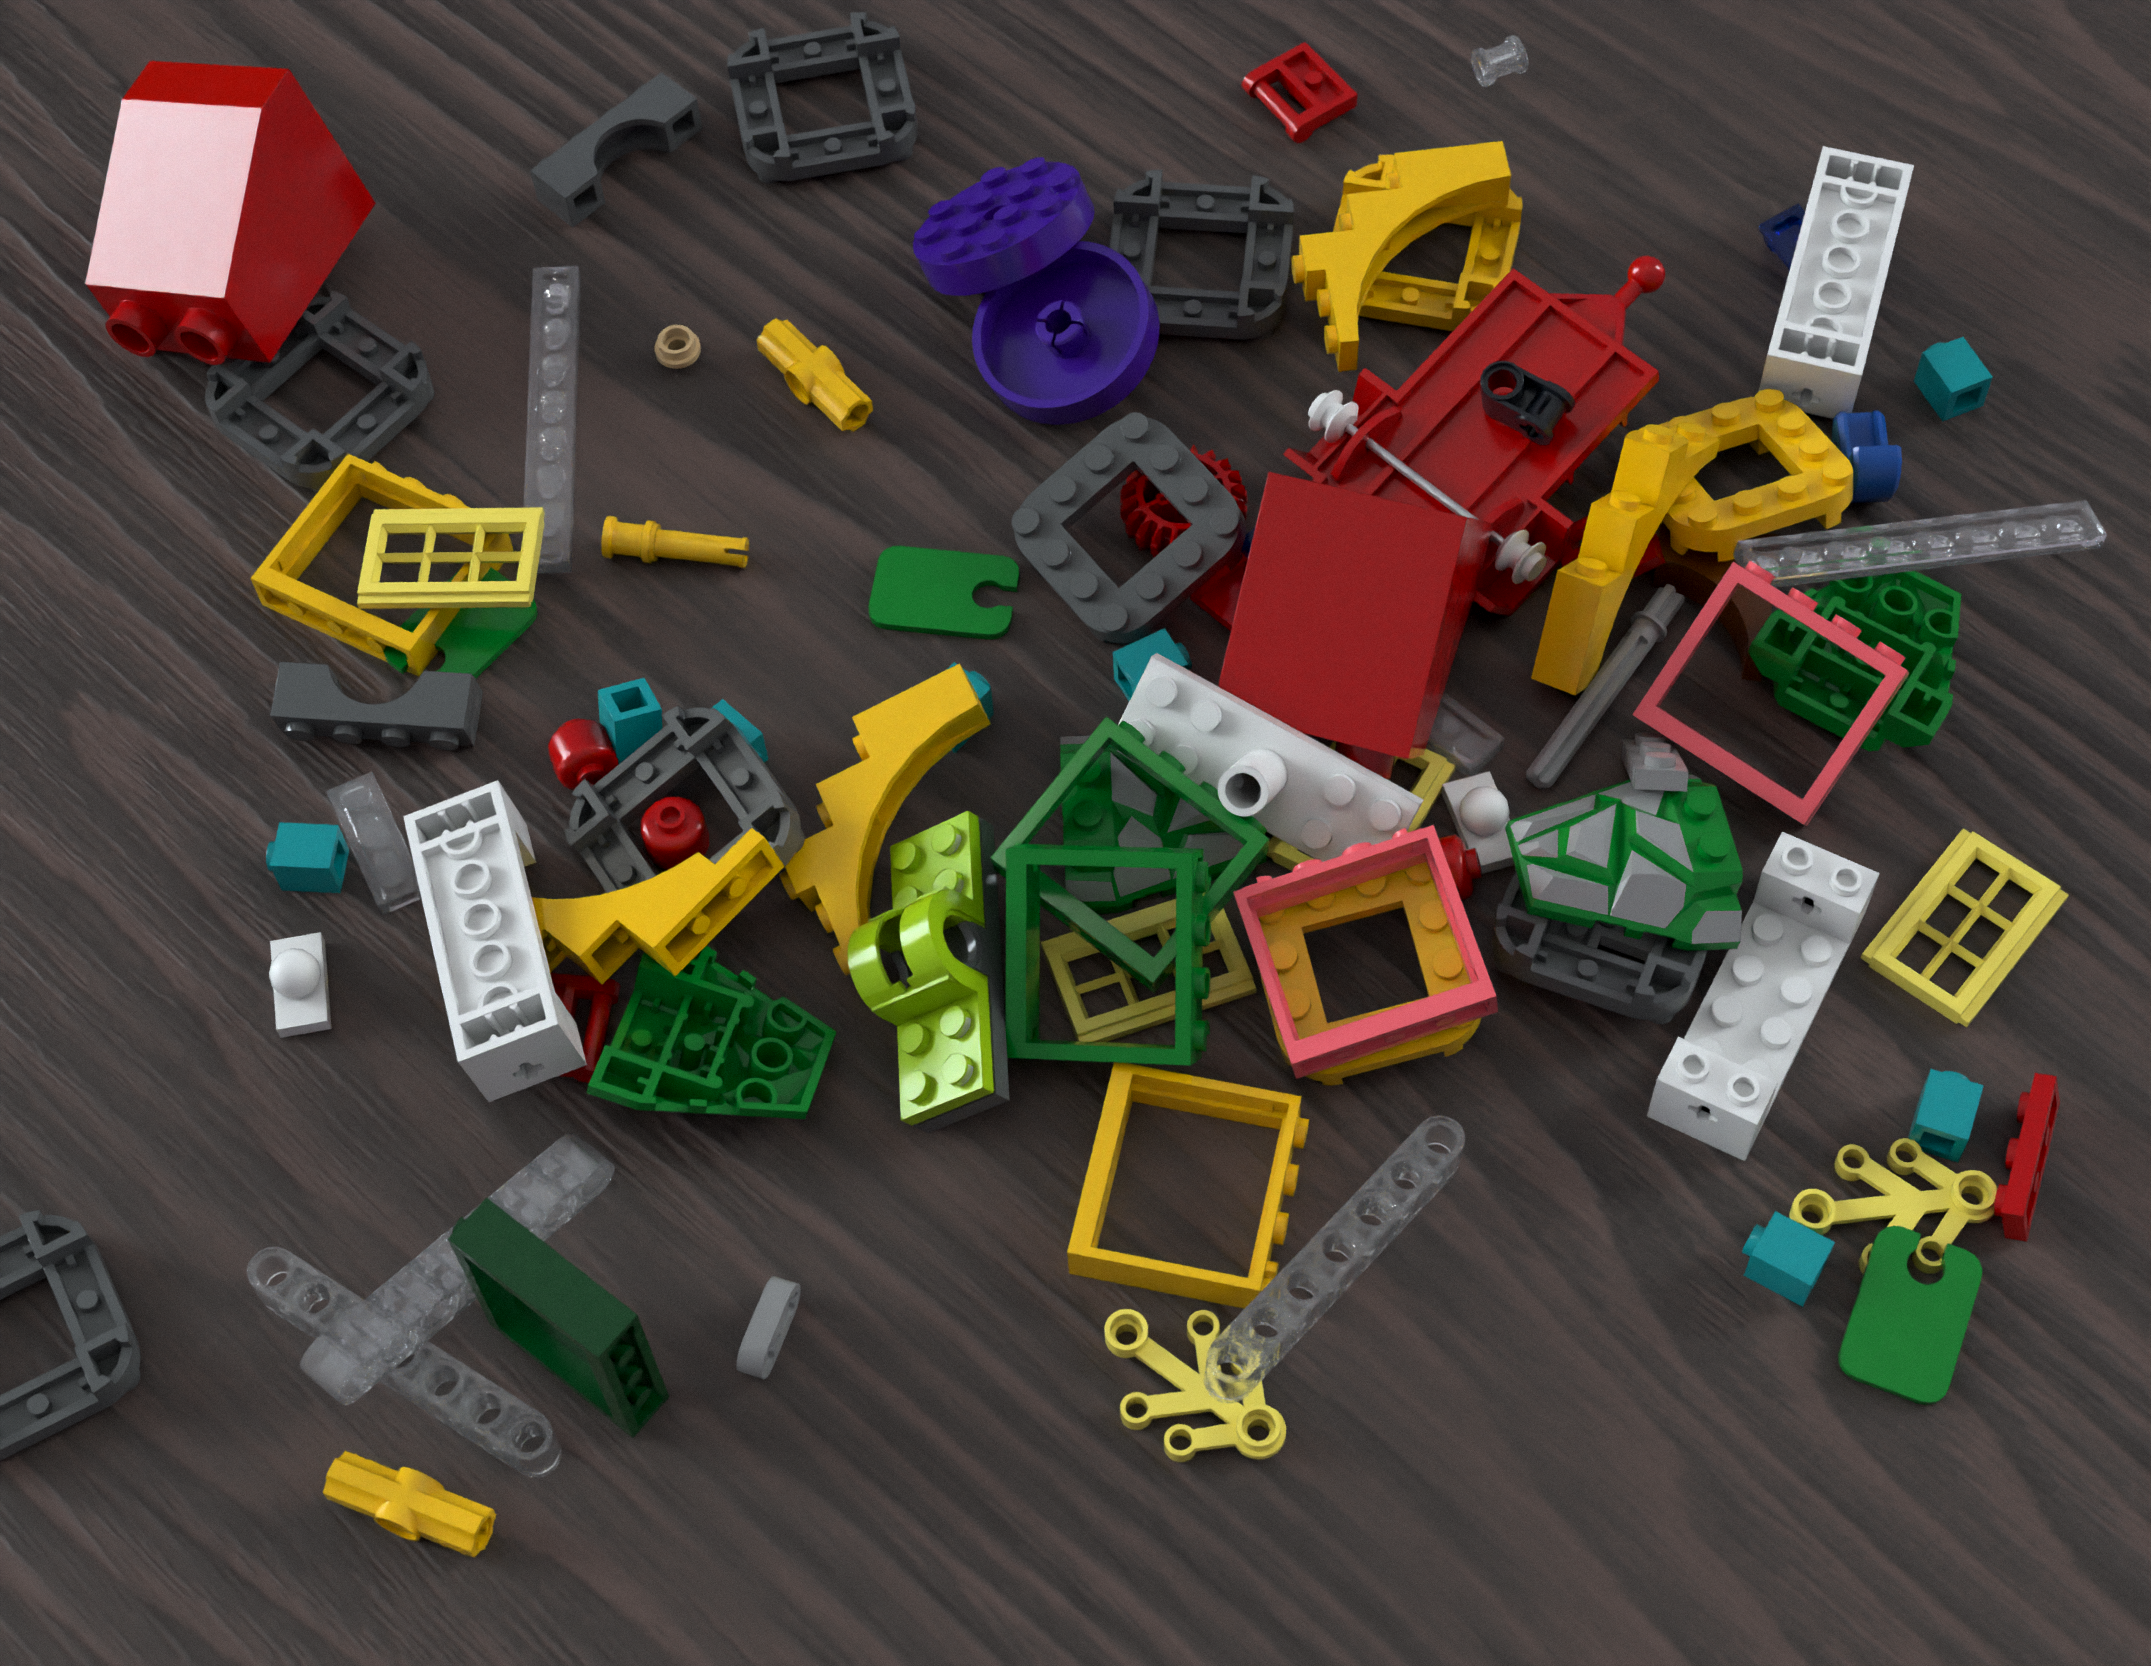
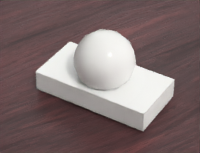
M1490 771L1442 784L1441 793L1458 835L1463 840L1466 849H1477L1482 874L1515 865L1505 830L1510 820L1508 801L1497 790Z
M321 932L270 941L272 962L269 978L274 990L276 1030L280 1038L332 1029L325 940Z

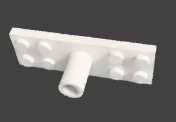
M1158 653L1151 657L1118 723L1119 725L1122 721H1125L1135 727L1145 737L1143 744L1157 755L1165 751L1175 757L1186 769L1183 774L1197 785L1204 781L1216 788L1222 805L1229 812L1238 816H1253L1266 828L1268 833L1313 858L1322 860V862L1342 856V852L1352 845L1363 842L1375 845L1392 839V835L1403 828H1406L1408 831L1424 801L1422 798Z

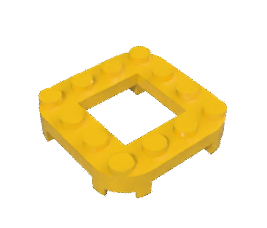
M1378 155V163L1362 167L1356 172L1348 171L1343 181V194L1333 232L1340 231L1339 214L1346 213L1347 194L1386 190V173L1393 172L1394 155ZM1509 189L1507 206L1474 212L1446 222L1473 227L1463 272L1460 274L1458 284L1381 272L1371 285L1359 316L1454 331L1511 271L1520 231L1523 207L1522 197H1517Z
M1764 389L1759 391L1755 397L1720 403L1713 408L1687 416L1675 417L1668 422L1658 424L1667 428H1671L1681 422L1700 425L1706 429V434L1721 439L1718 452L1749 443L1758 454L1770 451L1792 475L1754 489L1740 491L1735 495L1716 501L1711 498L1693 477L1662 520L1670 530L1671 547L1681 555H1684L1689 548L1703 552H1718V562L1736 559L1737 542L1812 518H1816L1825 529L1832 528L1841 523V512L1853 501V467L1850 461L1802 409L1784 400V395L1779 390ZM1634 430V431H1631V432L1627 433L1626 436H1628L1629 434H1631V433H1633V432H1635V431H1637V430Z
M1426 862L1259 917L1300 1040L1418 1001L1414 1000L1327 1023L1304 933L1403 908L1428 996L1430 997L1470 983ZM1262 980L1275 1034L1282 1056L1288 1064V1066H1291L1275 1015L1273 1013ZM1481 1018L1305 1077L1322 1081L1323 1085L1343 1084L1342 1078L1440 1052H1444L1445 1057L1453 1055L1463 1049V1044L1477 1030Z

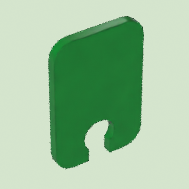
M909 546L889 547L880 554L868 606L869 618L875 626L886 630L986 640L1001 638L1008 633L1011 627L1013 606L998 605L993 608H984L974 602L973 596L979 588L984 586H995L1002 591L1017 592L1020 579L1019 567L1013 559L1001 555Z
M490 567L481 581L510 580ZM458 571L447 582H451ZM533 599V602H531V607L461 608L434 644L436 649L445 655V662L437 672L472 674L476 679L534 623L538 614L535 600ZM419 608L400 628L413 633L431 608ZM387 645L383 650L386 661L401 674H404L409 667L406 654Z
M1890 1226L1880 1231L1873 1242L1840 1347L1838 1361L1843 1372L1855 1381L1918 1404L1931 1405L1940 1401L1949 1389L1981 1282L1982 1267L1980 1261L1971 1252L1947 1244L1941 1259L1943 1276L1937 1283L1921 1284L1913 1279L1907 1268V1259L1917 1249L1921 1233L1900 1226Z

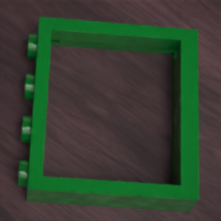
M1106 716L990 859L996 872L1006 879V848L1018 844H1028L1109 744L1244 845L1210 887L1209 893L1203 896V915H1209L1211 922L1234 895L1233 892L1239 889L1268 853L1269 838L1264 835L1267 832L1266 828L1253 816H1238L1229 812L1222 805L1218 796V790L1204 781L1197 785L1183 774L1186 771L1185 767L1175 757L1165 751L1157 755L1143 744L1145 737L1135 727L1125 721L1117 725ZM1040 870V906L1155 994L1176 967V931L1156 956L1153 957Z
M1018 844L1006 848L1005 1028L1007 1058L1191 1066L1202 1058V1052H1207V1036L1210 1034L1208 1020H1202V999H1208L1210 993V970L1208 967H1202L1203 946L1207 947L1209 945L1211 936L1210 916L1203 915V893L1208 894L1211 887V876H1208V862H1203V849ZM1040 865L1176 869L1175 1045L1039 1040Z

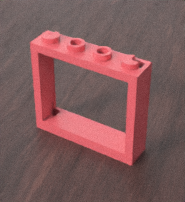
M1749 561L1745 568L1733 562L1632 715L1793 819L1807 826L1910 673L1901 666L1905 657L1880 641L1875 649L1869 647L1857 639L1862 631L1861 629L1837 614L1829 622L1813 612L1819 603L1793 587L1788 595L1770 584L1775 576L1752 561ZM1739 585L1885 675L1803 799L1659 707Z
M1434 825L1408 833L1406 828H1403L1394 833L1390 840L1375 845L1369 842L1358 843L1345 849L1342 852V856L1324 862L1320 859L1307 860L1296 865L1291 873L1276 878L1271 876L1256 877L1257 883L1233 892L1296 1079L1498 1012L1496 993ZM1426 862L1470 983L1300 1040L1259 917Z

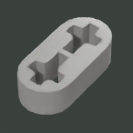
M772 1276L768 1280L740 1345L736 1363L737 1371L763 1380L768 1377L797 1310L801 1292L798 1283Z

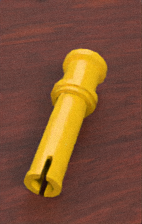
M607 516L604 522L601 540V552L604 558L611 559L614 555L618 554L640 557L643 563H652L653 561L656 562L658 557L739 566L740 568H745L748 561L747 555L729 553L730 549L749 551V539L747 537L736 538L663 530L656 521L648 520L645 524L619 522L616 516Z

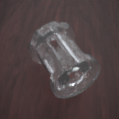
M1511 35L1505 38L1504 43L1487 50L1483 48L1473 50L1471 53V65L1478 82L1483 87H1489L1495 83L1496 79L1513 72L1517 75L1525 73L1528 67V56L1520 39L1516 35Z

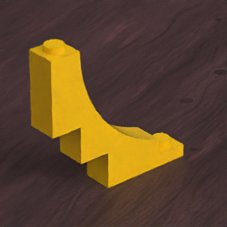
M751 828L716 864L698 852L677 866L651 879L624 889L574 899L532 897L550 973L568 957L603 985L640 948L676 977L785 866L765 837Z

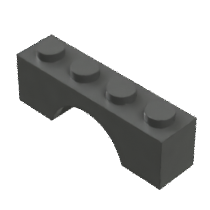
M661 72L648 83L641 85L636 92L616 107L609 109L601 118L585 130L573 136L569 142L549 157L542 159L537 166L530 170L538 201L573 228L606 203L601 178L606 168L615 159L626 153L642 149H654L672 153L703 129L697 98Z
M280 662L270 717L287 737L299 741H311L314 739V736L333 737L336 741L346 744H359L362 742V739L381 740L382 743L393 747H407L410 745V742L429 743L430 746L440 750H456L458 745H475L483 691L472 674L423 671L415 685L401 697L381 704H365L354 701L344 695L340 681L327 664Z

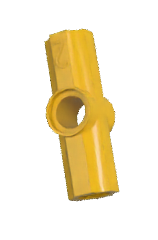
M776 318L764 326L763 332L756 339L758 350L784 374L787 385L799 401L806 405L813 402L842 431L851 430L854 432L866 423L867 417L873 411L872 400L845 375L840 361L827 346L815 347L788 320L781 321Z
M344 1451L339 1458L334 1459L326 1474L323 1494L328 1500L373 1517L374 1521L381 1527L402 1538L419 1541L423 1537L443 1547H448L463 1555L475 1558L481 1550L485 1549L493 1533L496 1514L492 1508L446 1491L441 1483L420 1471L408 1467H401L399 1471H396L373 1460L360 1457L355 1453Z

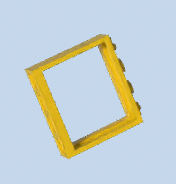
M347 454L252 575L251 581L263 606L383 661H386L383 650L388 645L405 653L409 666L407 672L420 677L439 651L434 644L461 608H431L413 633L308 586L298 581V578L361 497L389 509L470 507L451 494L443 496L427 489L415 478H402L393 474L376 461L371 464ZM448 534L472 546L474 544L475 534ZM485 534L482 552L513 551L509 534ZM464 563L451 582H467L470 563ZM481 563L478 581L482 580L490 567L498 571L504 563Z
M1114 1062L1068 1246L1069 1274L1259 1312L1263 1293L1273 1295L1279 1262L1270 1261L1273 1244L1283 1245L1285 1241L1289 1213L1280 1211L1284 1195L1294 1197L1299 1165L1291 1164L1294 1147L1304 1149L1308 1132L1309 1119L1300 1118L1302 1096L1129 1063ZM1132 1102L1280 1130L1248 1278L1097 1248Z

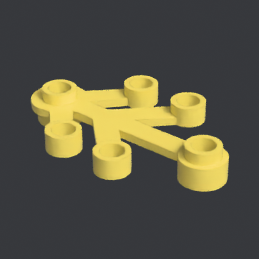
M1901 1138L1893 1142L1888 1152L1887 1163L1890 1169L1900 1175H1909L1915 1172L1938 1189L1918 1190L1870 1159L1864 1148L1859 1145L1849 1144L1839 1150L1835 1159L1834 1168L1838 1176L1847 1181L1861 1179L1883 1193L1884 1196L1834 1201L1833 1198L1822 1190L1806 1189L1795 1197L1790 1210V1219L1821 1235L1826 1234L1832 1225L1893 1218L1887 1227L1900 1226L1913 1230L1924 1214L1947 1212L1933 1235L1920 1239L1917 1249L1912 1254L1913 1263L1918 1270L1927 1274H1933L1943 1268L1941 1259L1945 1246L1954 1242L1967 1223H1981L1994 1215L1995 1197L1998 1188L1987 1174L1977 1170H1968L1956 1174L1922 1152L1920 1145L1914 1140ZM1906 1151L1911 1154L1914 1161L1903 1162L1897 1157L1896 1152ZM1853 1157L1860 1162L1861 1167L1856 1169L1850 1168L1844 1163L1843 1159ZM1970 1193L1975 1195L1979 1200V1204L1974 1205L1966 1202L1962 1198V1194ZM1804 1212H1813L1820 1218V1222L1817 1224L1810 1223L1802 1217V1214ZM1873 1243L1864 1248L1859 1259V1268L1863 1274ZM1921 1250H1934L1938 1254L1939 1260H1927L1922 1255Z
M1121 1309L1109 1316L1104 1328L1105 1342L1108 1349L1114 1355L1121 1358L1135 1356L1182 1390L1181 1392L1149 1396L1141 1392L1127 1394L1120 1403V1417L1126 1427L1132 1430H1141L1146 1428L1152 1419L1212 1412L1227 1424L1192 1429L1185 1424H1176L1166 1431L1164 1435V1450L1171 1460L1186 1462L1194 1457L1196 1451L1236 1447L1241 1454L1251 1459H1266L1279 1452L1286 1439V1424L1276 1409L1265 1404L1261 1378L1264 1355L1259 1345L1251 1341H1242L1236 1344L1231 1351V1369L1241 1378L1243 1405H1241L1224 1392L1217 1347L1220 1323L1213 1312L1198 1310L1192 1313L1187 1321V1336L1190 1342L1195 1345L1199 1373L1148 1337L1147 1321L1139 1312L1132 1309ZM1200 1322H1207L1213 1327V1330L1208 1335H1199L1193 1328ZM1128 1331L1134 1333L1137 1339L1132 1344L1124 1345L1118 1342L1117 1337L1122 1332ZM1250 1353L1256 1357L1257 1362L1253 1366L1245 1367L1239 1364L1237 1358L1241 1354ZM1133 1404L1143 1405L1147 1409L1146 1414L1139 1418L1129 1416L1126 1411ZM1255 1426H1261L1268 1431L1269 1435L1264 1440L1257 1441L1248 1435V1431ZM1177 1436H1184L1190 1440L1191 1444L1185 1450H1176L1171 1446L1170 1442Z

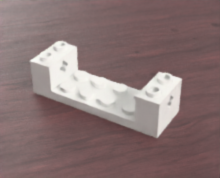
M1825 146L1822 147L1769 346L1759 391L1764 389L1779 390L1783 393L1784 400L1797 405L1805 413L1834 419L1839 411L1852 413L1914 165Z
M498 780L403 816L458 1063L488 1102L587 1065L577 1024L555 993L524 869L525 866L536 862L527 824Z
M1781 833L1762 870L1753 903L1741 925V942L1737 949L1728 950L1684 1039L1681 1037L1677 1038L1656 1080L1647 1117L1743 1161L1746 1160L1866 913L1880 873L1787 833ZM1805 899L1813 900L1814 905L1811 906L1804 903ZM1705 1106L1709 1108L1710 1113L1701 1110L1702 1107Z

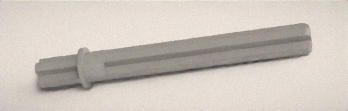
M1666 584L1664 588L1659 587L1644 610L1634 613L1631 617L1632 626L1527 769L1526 778L1536 788L1544 790L1545 788L1552 787L1653 645L1665 639L1667 636L1666 627L1685 602L1684 595L1676 593L1674 586Z

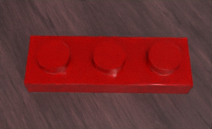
M2035 1073L2031 1091H2022L2019 1098L2017 1123H2021L2022 1128L2019 1138L2011 1137L2006 1153V1169L2011 1170L2008 1185L1999 1184L1994 1204V1215L2002 1217L2004 1235L2008 1239L2025 1242L2028 1240L2060 1105L2057 1076Z

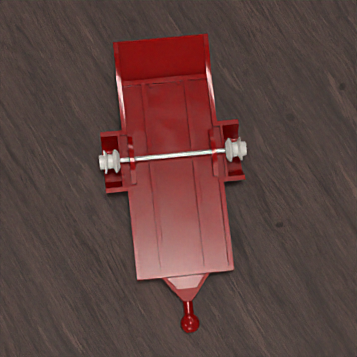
M1641 256L1635 259L1630 264L1627 272L1628 281L1614 296L1609 294L1548 293L1513 268L1397 391L1364 368L1358 375L1352 402L1343 406L1341 404L1343 394L1339 390H1333L1328 394H1320L1313 401L1308 411L1310 416L1309 428L1313 431L1326 428L1325 435L1308 453L1288 448L1283 455L1313 477V482L1493 523L1489 539L1492 542L1488 543L1480 580L1473 600L1490 613L1509 617L1559 565L1574 522L1546 501L1564 482L1569 485L1573 483L1574 471L1618 424L1622 427L1627 425L1628 413L1659 381V371L1628 350L1623 344L1626 309L1641 293H1652L1662 286L1665 280V268L1661 261L1653 256ZM1496 361L1512 362L1543 380L1558 384L1572 395L1576 403L1575 407L1570 413L1563 414L1553 429L1554 437L1549 445H1540L1532 442L1520 432L1490 418L1485 413L1482 407L1480 377L1483 370L1489 364ZM1500 387L1495 389L1493 393L1507 395L1513 390L1508 387ZM1251 545L1241 553L1243 557L1232 571L1225 565L1190 597L1194 603L1230 631Z

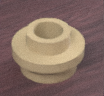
M683 325L666 327L660 332L655 343L657 360L662 365L672 369L690 366L698 359L701 353L698 337L688 327Z

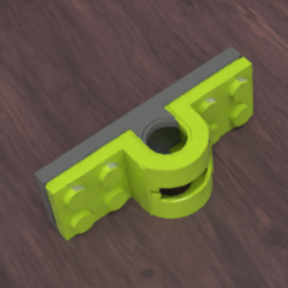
M970 811L961 813L890 846L892 909L869 919L868 923L856 928L848 944L849 970L859 995L872 1012L897 1026L901 1121L911 1126L914 1125V1127L926 1133L1010 1101L997 872L993 868L990 859L995 853L994 825L982 818L979 819L977 815ZM880 949L890 953L898 968L900 981L892 984L881 961Z

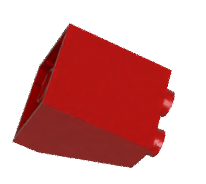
M149 61L121 101L85 285L110 316L105 324L110 337L122 348L135 355L151 357L157 350L189 353L194 358L211 365H220L226 358L270 363L376 202L290 69Z
M1268 472L1218 687L1302 733L1337 741L1336 752L1383 778L1390 779L1396 756L1411 759L1424 755L1480 580L1493 523Z

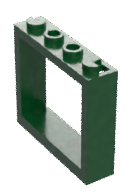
M486 1198L466 1220L462 1216L458 1219L448 1241L489 1324L626 1434L634 1438L669 1398L638 1315L490 1199Z

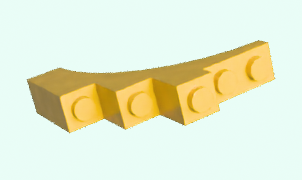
M1503 141L1394 153L1393 172L1386 173V190L1347 194L1346 213L1339 214L1340 231L1300 236L1299 255L1291 257L1293 280L1295 284L1302 283L1305 301L1317 300L1320 318H1328L1329 325L1324 326L1325 347L1327 354L1335 353L1338 372L1357 370L1359 312L1371 285L1390 260L1412 241L1441 224L1474 212L1508 205L1511 173Z
M1681 422L1671 428L1650 424L1625 437L1612 491L1591 503L1578 558L1557 570L1531 679L1572 695H1577L1588 687L1598 673L1604 649L1619 607L1650 540L1684 487L1701 468L1716 457L1721 439L1706 434L1704 427L1689 422Z
M960 663L852 717L860 734L852 738L862 761L816 784L823 801L816 805V808L826 829L805 839L802 848L794 854L790 862L785 866L786 870L779 873L789 897L792 900L800 898L811 912L816 910L827 933L835 932L840 945L833 948V952L841 970L846 976L850 974L848 965L849 940L856 928L868 923L869 919H871L870 900L875 865L885 834L904 799L925 773L950 750L991 724L973 684Z

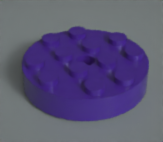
M1037 157L1025 162L1022 166L1005 170L1004 167L993 168L982 175L980 182L968 187L950 200H943L933 205L928 210L930 217L914 234L913 251L930 286L935 291L953 296L984 293L1020 281L1056 261L1084 236L1094 219L1095 210L1081 176L1074 167L1066 163L1046 162L1043 157Z
M1078 241L1068 252L1040 271L1020 281L985 293L978 307L973 325L972 346L974 358L980 373L1003 404L1019 416L1044 424L1062 425L1081 422L1096 417L1120 403L1143 379L1153 361L1158 345L1159 314L1152 294L1137 270L1125 257L1104 245Z

